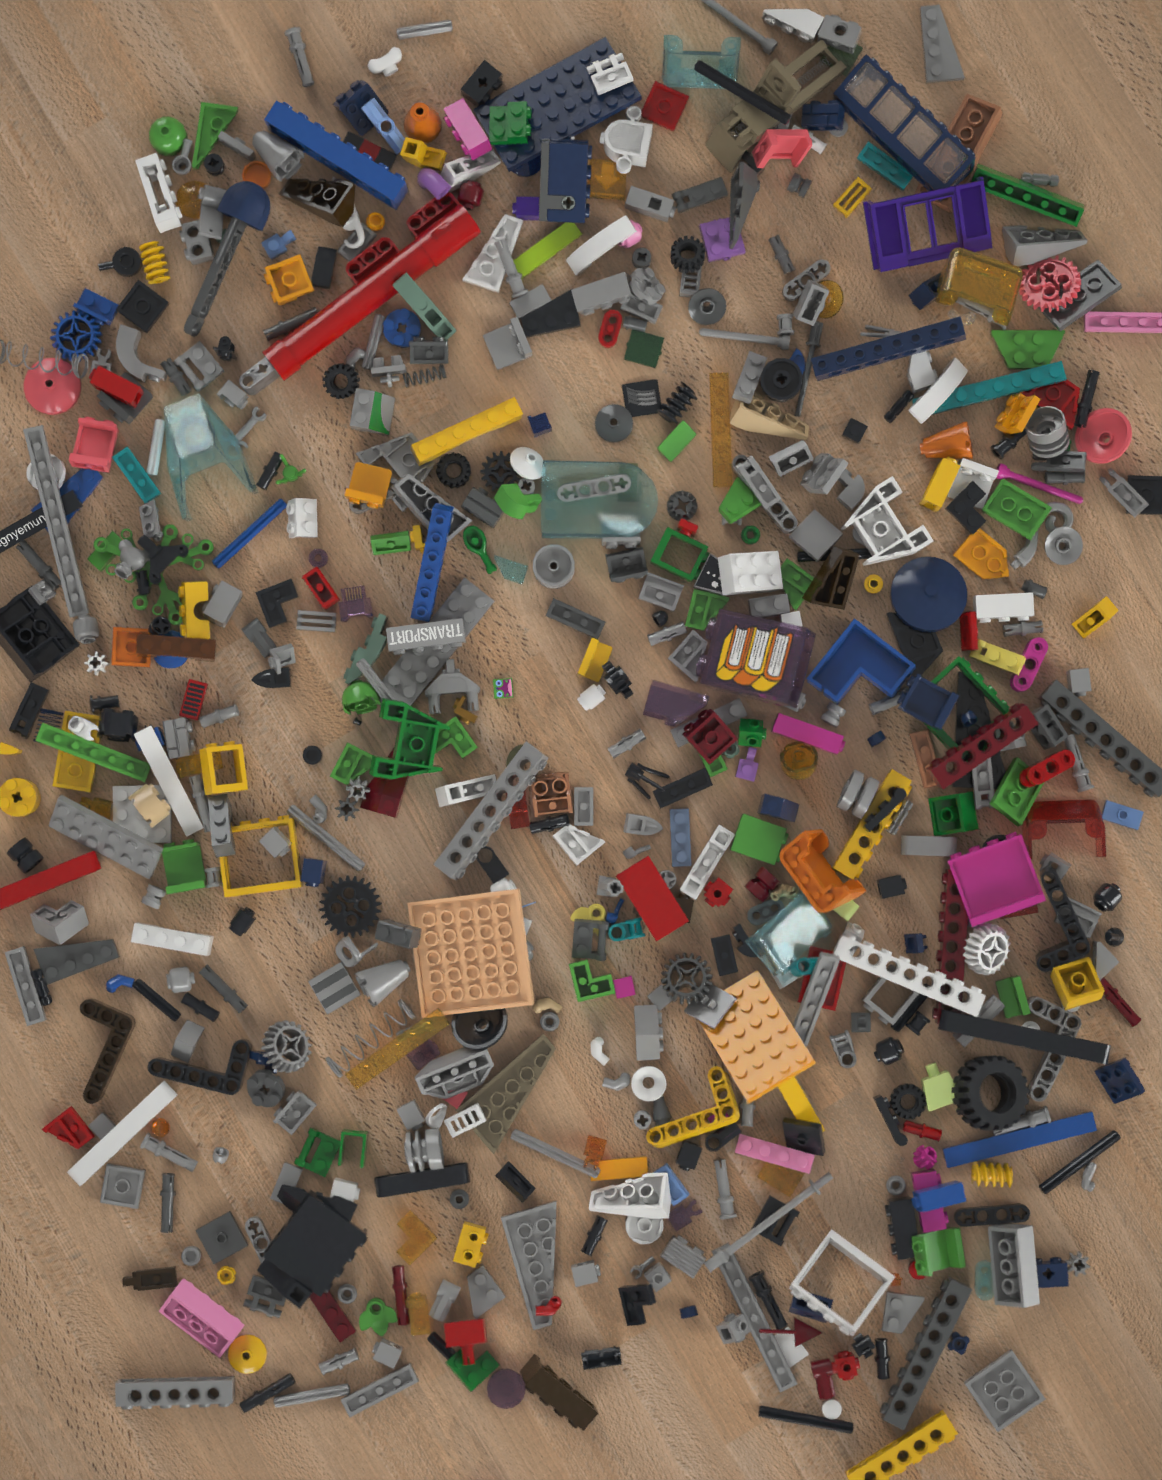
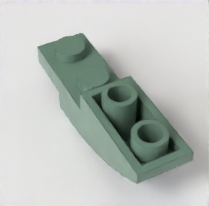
M407 272L392 284L437 337H444V340H447L457 331Z
M379 614L378 617H374L371 625L374 629L372 634L367 636L364 643L367 646L366 649L358 647L357 650L353 651L350 659L353 663L351 668H347L344 674L346 684L351 685L353 681L359 680L363 676V673L356 665L359 660L364 658L372 667L379 658L387 643V637L382 635L388 619L387 616Z

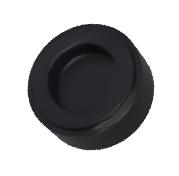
M308 746L303 751V759L307 764L316 765L322 759V751L316 746Z

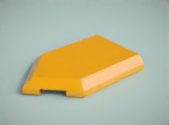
M981 528L973 535L970 534L953 554L955 558L981 579L1009 577L1007 550Z

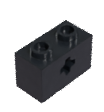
M484 60L462 86L461 95L476 107L481 104L485 105L490 100L491 93L494 90L497 91L503 84L502 73ZM486 83L487 87L482 86L480 88V84L484 85Z

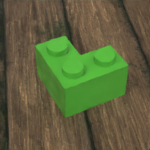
M588 959L569 963L578 1002L615 994L611 973L592 978Z

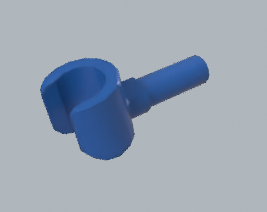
M620 898L614 913H607V922L614 924L617 921L619 910L624 903L623 899Z

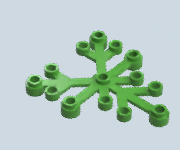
M169 524L163 528L164 537L161 546H169L170 541L177 538L178 530L174 525ZM127 528L123 529L121 537L124 540H129L133 547L136 548L132 538V531ZM171 528L174 533L169 536L166 531ZM125 531L130 532L129 538L123 536ZM184 534L182 544L189 549V546L194 542V538L191 534ZM186 536L191 537L190 543L184 541ZM98 537L94 541L96 551L100 553L108 551L120 557L121 551L119 548L111 545L106 538ZM202 540L197 547L189 549L188 556L185 558L178 556L170 565L181 561L192 566L197 571L202 570L204 562L201 559H193L191 557L200 553L209 555L213 552L214 546L210 540ZM100 541L105 543L103 548L98 547ZM208 544L209 549L206 551L203 550L202 545ZM150 561L146 562L144 568L132 572L133 579L131 581L124 580L127 583H133L136 579L135 572L147 570L149 580ZM196 561H200L202 563V566L200 568L195 567ZM109 564V565H107V566H106V573H107L108 575H110V576L116 575L115 572H114V573H109V572H108V568H109L110 566H114V567L116 568V565H117V564H115V565H114V564ZM162 572L160 574L162 580L158 585L161 594L157 603L152 607V612L156 616L162 615L164 612L163 607L166 603L170 612L168 620L173 625H180L182 617H180L179 610L176 609L173 600L177 601L180 605L182 603L178 593L168 589ZM148 595L135 596L132 601L134 608L140 611L145 610L148 606ZM138 599H143L144 603L142 606L137 605ZM157 606L162 609L158 614L154 611ZM174 614L179 615L178 621L172 619Z

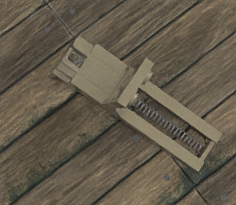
M821 39L786 67L776 58L770 62L754 93L791 115L839 78L847 66L841 60L838 61L827 49V44ZM825 55L826 58L823 60H826L829 65L833 64L834 66L800 91L802 85L799 82L803 84L801 79L804 77L808 80L806 76H808L809 80L812 78L809 77L808 72L803 74L798 80L793 78L792 75L817 56L822 58ZM820 65L819 67L821 68V70H819V72L816 71V73H820V71H822V69L824 68H822ZM811 72L809 73L811 77H815V75H817L814 72H812L814 76H812ZM742 100L731 109L728 116L717 123L705 146L731 173L743 153L758 142L767 129H774L781 122Z

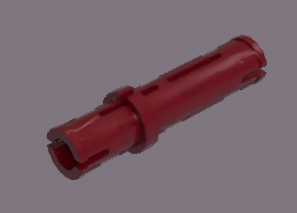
M1103 977L1100 982L1104 989V998L1115 1006L1131 1027L1136 1026L1142 1019L1119 995L1118 989L1113 988Z
M404 1265L392 1266L394 1282L392 1289L395 1292L398 1326L410 1324L406 1293L408 1283L405 1280Z

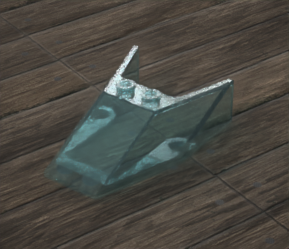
M200 393L164 407L167 469L182 519L192 520L186 505L185 481L189 478V475L219 463H226L249 492L253 494L259 493L238 439Z

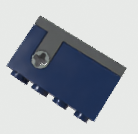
M542 139L539 221L585 223V218H589L590 204H586V198L590 199L591 184H587V179H591V165H588V159L591 160L592 145H588L589 140ZM567 197H571V203H567Z

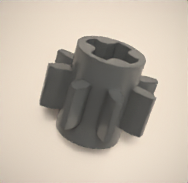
M348 797L346 802L339 800L341 805L335 808L340 812L337 817L345 816V821H348L350 816L355 819L354 813L359 811L354 806L357 802L350 803ZM347 804H349V807L352 808V811H349L348 815H346V812L342 810V808L346 807Z

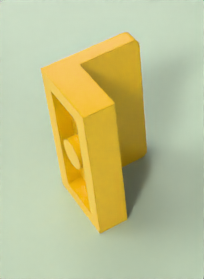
M592 638L577 674L599 682L604 671L602 665L607 663L613 648Z

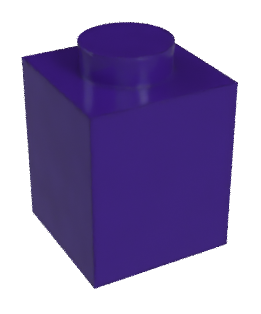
M516 197V203H513V214H516V218L521 220H539V197Z

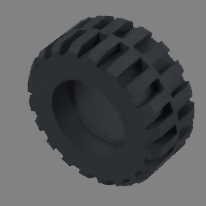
M981 1056L968 1060L964 1063L965 1067L959 1068L957 1071L959 1076H955L953 1080L955 1087H952V1093H954L955 1098L952 1101L953 1105H957L956 1112L958 1115H963L962 1120L965 1123H970L971 1127L980 1130H1003L1012 1127L1013 1123H1018L1021 1120L1020 1115L1025 1114V1105L1029 1104L1027 1093L1030 1092L1029 1087H1026L1027 1078L1022 1076L1023 1071L1020 1067H1015V1062L1007 1060L1003 1056ZM988 1075L993 1076L997 1080L1001 1089L1000 1102L992 1112L984 1106L980 1097L981 1084Z

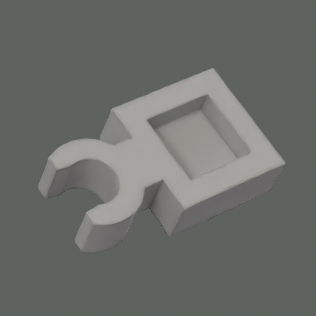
M98 348L96 351L98 361L92 360L90 374L94 368L97 369L98 365L111 371L112 364L107 363L112 356L111 350L108 349L107 355L102 356L101 348Z

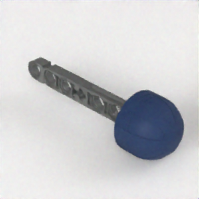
M243 181L232 185L225 192L219 203L217 211L230 217L231 221L184 326V332L193 337L199 334L204 324V319L208 315L246 226L263 232V228L266 225L270 214V200L265 190L256 183Z

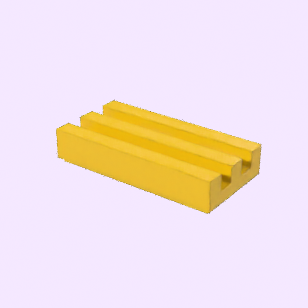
M857 177L836 200L833 207L837 208L847 218L872 191V188L860 177ZM858 183H860V187L843 204V206H840L839 204L842 202V200L850 193V191ZM865 188L866 191L850 207V209L846 211L845 208L862 191V189Z

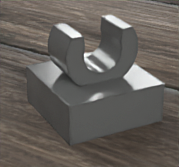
M851 1013V1032H871V1013Z

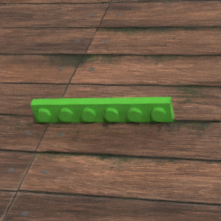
M45 723L41 724L35 739L37 742L142 782L146 781L151 768L147 762Z

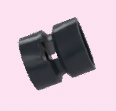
M26 837L18 841L7 852V855L13 862L18 861L17 866L24 874L31 871L44 858L38 850L32 849L33 845Z

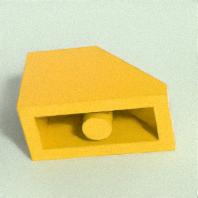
M1105 596L1075 620L1072 626L1084 639L1111 619L1119 610Z

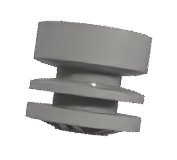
M1051 406L1040 407L1034 410L1025 426L1030 450L1034 455L1042 458H1051L1062 454L1070 444L1063 412Z
M439 1128L426 1129L424 1139L421 1138L419 1131H415V1140H413L411 1132L405 1133L404 1152L411 1173L416 1172V1163H418L421 1172L424 1171L425 1162H428L431 1170L444 1168L443 1146Z

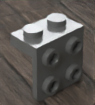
M123 373L121 377L140 386L144 391L136 409L105 394L102 390L97 397L101 400L99 404L107 411L110 408L115 412L113 416L121 423L125 421L130 425L152 400L153 395L131 375Z

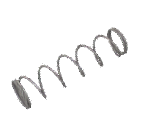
M0 339L2 345L0 364L8 359L11 366L18 367L24 362L25 366L30 370H34L40 365L46 373L52 372L57 368L58 372L63 376L68 375L73 370L76 377L80 379L87 373V356L80 354L77 357L76 353L72 356V369L67 374L61 373L58 369L61 355L60 350H57L55 355V367L50 371L44 370L41 364L44 356L43 347L39 350L38 365L30 368L25 362L28 353L27 344L23 347L22 362L18 365H13L9 360L12 349L11 341L6 346L7 357L2 361L5 355V344ZM84 356L85 368L83 374L79 376L78 365L81 357Z
M402 999L398 1000V1005L404 1016L405 1025L394 1019L387 1012L383 1013L389 1025L391 1036L382 1032L372 1023H369L377 1047L370 1045L359 1035L355 1034V1038L362 1051V1059L355 1056L344 1046H341V1050L348 1063V1070L339 1066L330 1057L325 1058L329 1067L338 1077L341 1078L343 1076L340 1069L350 1071V1064L343 1049L359 1060L364 1059V1052L358 1038L368 1046L375 1049L378 1048L379 1043L372 1026L387 1037L393 1036V1031L386 1015L402 1026L407 1025L404 1011L412 1020L416 1018L412 1010Z

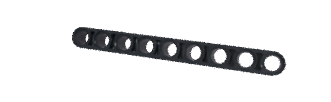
M946 1010L941 1011L938 1029L1107 1065L1111 1045Z

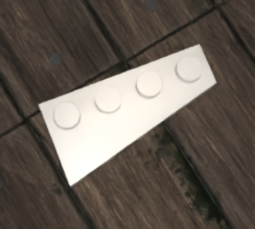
M507 214L503 216L492 236L482 248L481 253L462 280L464 282L499 293L506 271L494 243L499 241L503 248L501 240L506 238L512 256L523 220Z

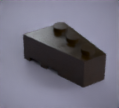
M834 546L802 598L809 603L845 610L860 554L849 549Z

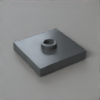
M231 1211L195 1230L213 1264L249 1245Z

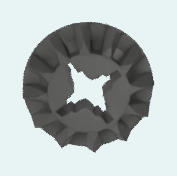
M686 491L675 492L669 497L667 502L669 515L677 521H680L682 518L685 520L691 519L697 511L696 498ZM678 499H680V501H682L683 503L689 502L685 506L686 513L682 509L675 510V508L679 506Z

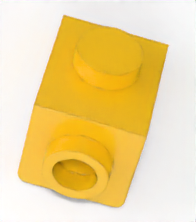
M414 525L412 526L413 531H410L411 543L415 542L416 551L420 550V553H424L425 543L423 544L421 526Z

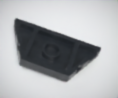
M886 613L902 655L916 665V669L911 676L915 677L916 674L922 675L943 652L936 632L915 630L903 623L896 613Z

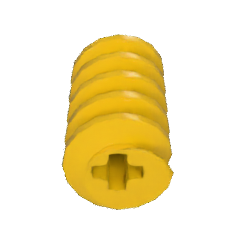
M158 241L147 242L139 246L140 251H142L141 257L144 259L142 264L146 266L144 272L147 273L145 278L149 281L148 284H159L170 279V276H164L169 269L162 267L167 264V261H161L166 255L159 253L164 250V247L158 246L160 243Z
M976 1161L973 1162L971 1167L972 1184L976 1181L977 1186L980 1187L981 1181H984L985 1187H987L989 1181H991L993 1187H995L996 1183L999 1182L1000 1187L1003 1188L1004 1183L1007 1182L1008 1188H1011L1013 1170L1012 1166L1009 1167L1008 1163H1004L1003 1167L1001 1163H996L994 1168L992 1162H989L987 1166L985 1162H981L980 1166Z

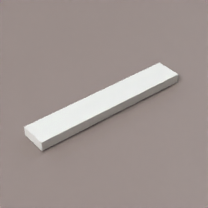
M150 725L134 733L186 837L203 829V825L152 726Z

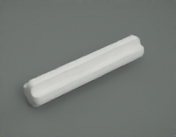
M156 419L154 423L147 466V474L149 475L158 474L166 425L165 420Z

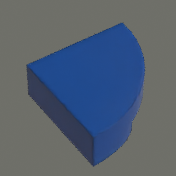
M796 348L789 360L796 363L803 374L805 360L801 351Z

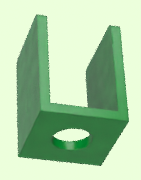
M349 1129L341 1131L338 1166L343 1164L346 1135L363 1137L360 1168L365 1166L369 1131Z

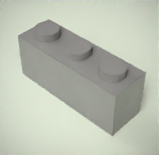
M622 272L572 289L571 292L577 312L586 316L595 313L594 310L599 308L602 310L613 307L612 304L617 302L620 304L629 302L630 298L635 297L629 284L631 281L629 274Z

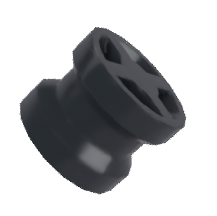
M210 154L205 158L204 166L210 175L219 176L224 172L225 164L218 154Z
M162 616L156 617L148 626L149 634L165 636L170 631V621Z

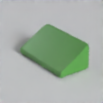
M682 420L658 446L657 450L672 462L697 434Z
M114 531L106 538L111 545L118 548L120 541L123 540ZM102 542L98 547L103 548L105 543ZM95 550L87 560L102 572L117 555L108 551L100 553Z

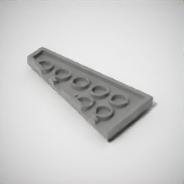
M557 1201L501 1217L533 1330L552 1325V1316H536V1306H546L553 1297Z

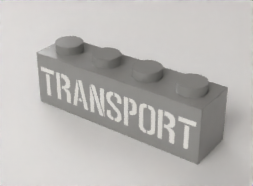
M463 618L386 628L388 650L393 652L394 655L405 654V650H412L413 653L423 652L424 648L432 647V650H440L445 645L457 648L462 647V643H466Z

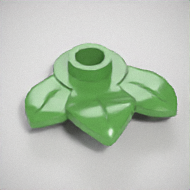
M373 1298L367 1303L366 1310L360 1315L359 1327L361 1331L372 1327L382 1337L388 1329V1323L397 1322V1314L393 1308L386 1306L382 1299ZM374 1304L379 1305L380 1309L378 1311L373 1309Z

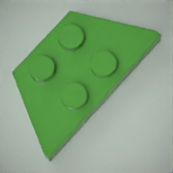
M991 330L990 332L1008 369H1031L1050 364L1065 334V330L1060 332L1059 330Z

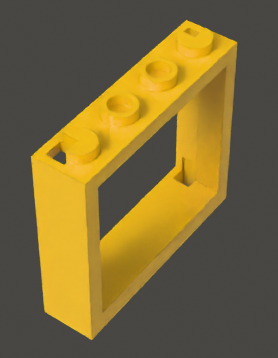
M289 815L278 816V820L270 821V818L258 819L259 823L251 824V820L241 821L239 826H232L231 823L232 833L288 825L290 841L292 843L291 851L295 880L232 889L228 856L219 857L224 898L303 887L294 818L289 819Z

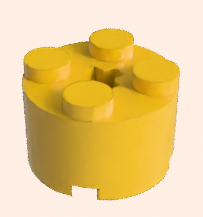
M13 778L8 779L0 787V808L6 814L24 817L38 809L41 795L36 784L32 781ZM17 794L22 797L21 801L16 798Z

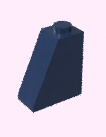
M763 794L757 813L795 823L799 804L781 797Z

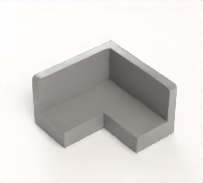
M72 900L58 910L44 904L30 914L35 932L59 945L89 924L84 906Z

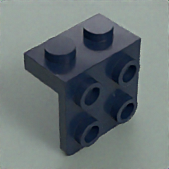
M357 80L351 84L350 90L336 97V102L333 105L338 111L343 113L357 133L363 136L374 127L373 123L361 109L364 104L375 98L387 115L389 111L367 82Z

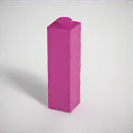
M781 713L777 714L771 732L834 755L843 751L846 742L843 741L844 736Z

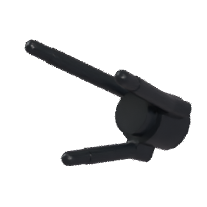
M632 763L625 773V776L628 777L627 781L632 783L647 799H651L650 795L636 782H639L640 779L662 792L665 791L663 787L645 777L644 771L667 779L669 775L645 767L640 763L637 765Z

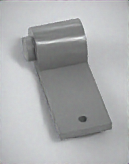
M206 184L204 188L200 187L198 199H201L198 235L221 240L223 213L217 211V208L227 191L226 189Z

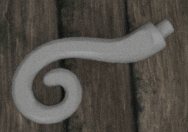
M1060 502L1046 503L1052 507L1050 513L1054 511L1059 512L1064 517V524L1061 527H1072L1073 513L1067 505ZM1054 515L1049 516L1045 522L1049 533L1057 528L1054 525L1056 520ZM1039 529L1032 540L1026 539L1024 547L1013 556L1014 561L1010 564L1013 569L1019 566L1024 568L1032 560L1037 549Z

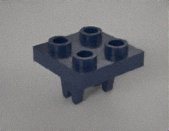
M1126 1057L1098 1067L1094 1071L1114 1104L1141 1095L1146 1091Z

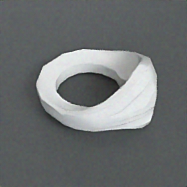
M441 1103L428 1113L425 1121L430 1128H440L446 1115L447 1106ZM438 1109H440L435 1116L431 1117Z

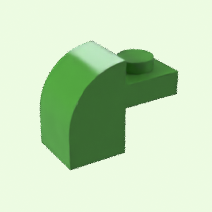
M517 483L502 484L494 496L500 509L505 514L516 519H523L526 513L535 512L542 501L540 494L523 495Z

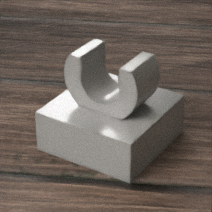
M44 579L28 590L39 606L56 595V592Z

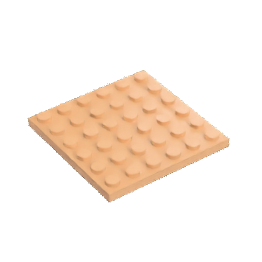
M520 889L407 903L410 925L422 929L419 945L413 948L422 1018L534 1005Z

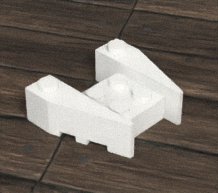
M893 476L877 485L841 527V531L853 525L872 557L862 563L864 566L913 555L933 542L924 525L907 534L888 505L890 501L903 493Z

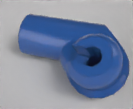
M120 974L107 981L106 990L114 993L121 985L132 988L135 979Z

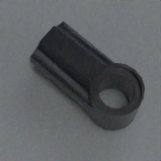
M736 1123L721 1127L708 1135L705 1140V1147L710 1152H717L742 1131ZM716 1138L719 1141V1146L711 1148L708 1145L709 1139Z

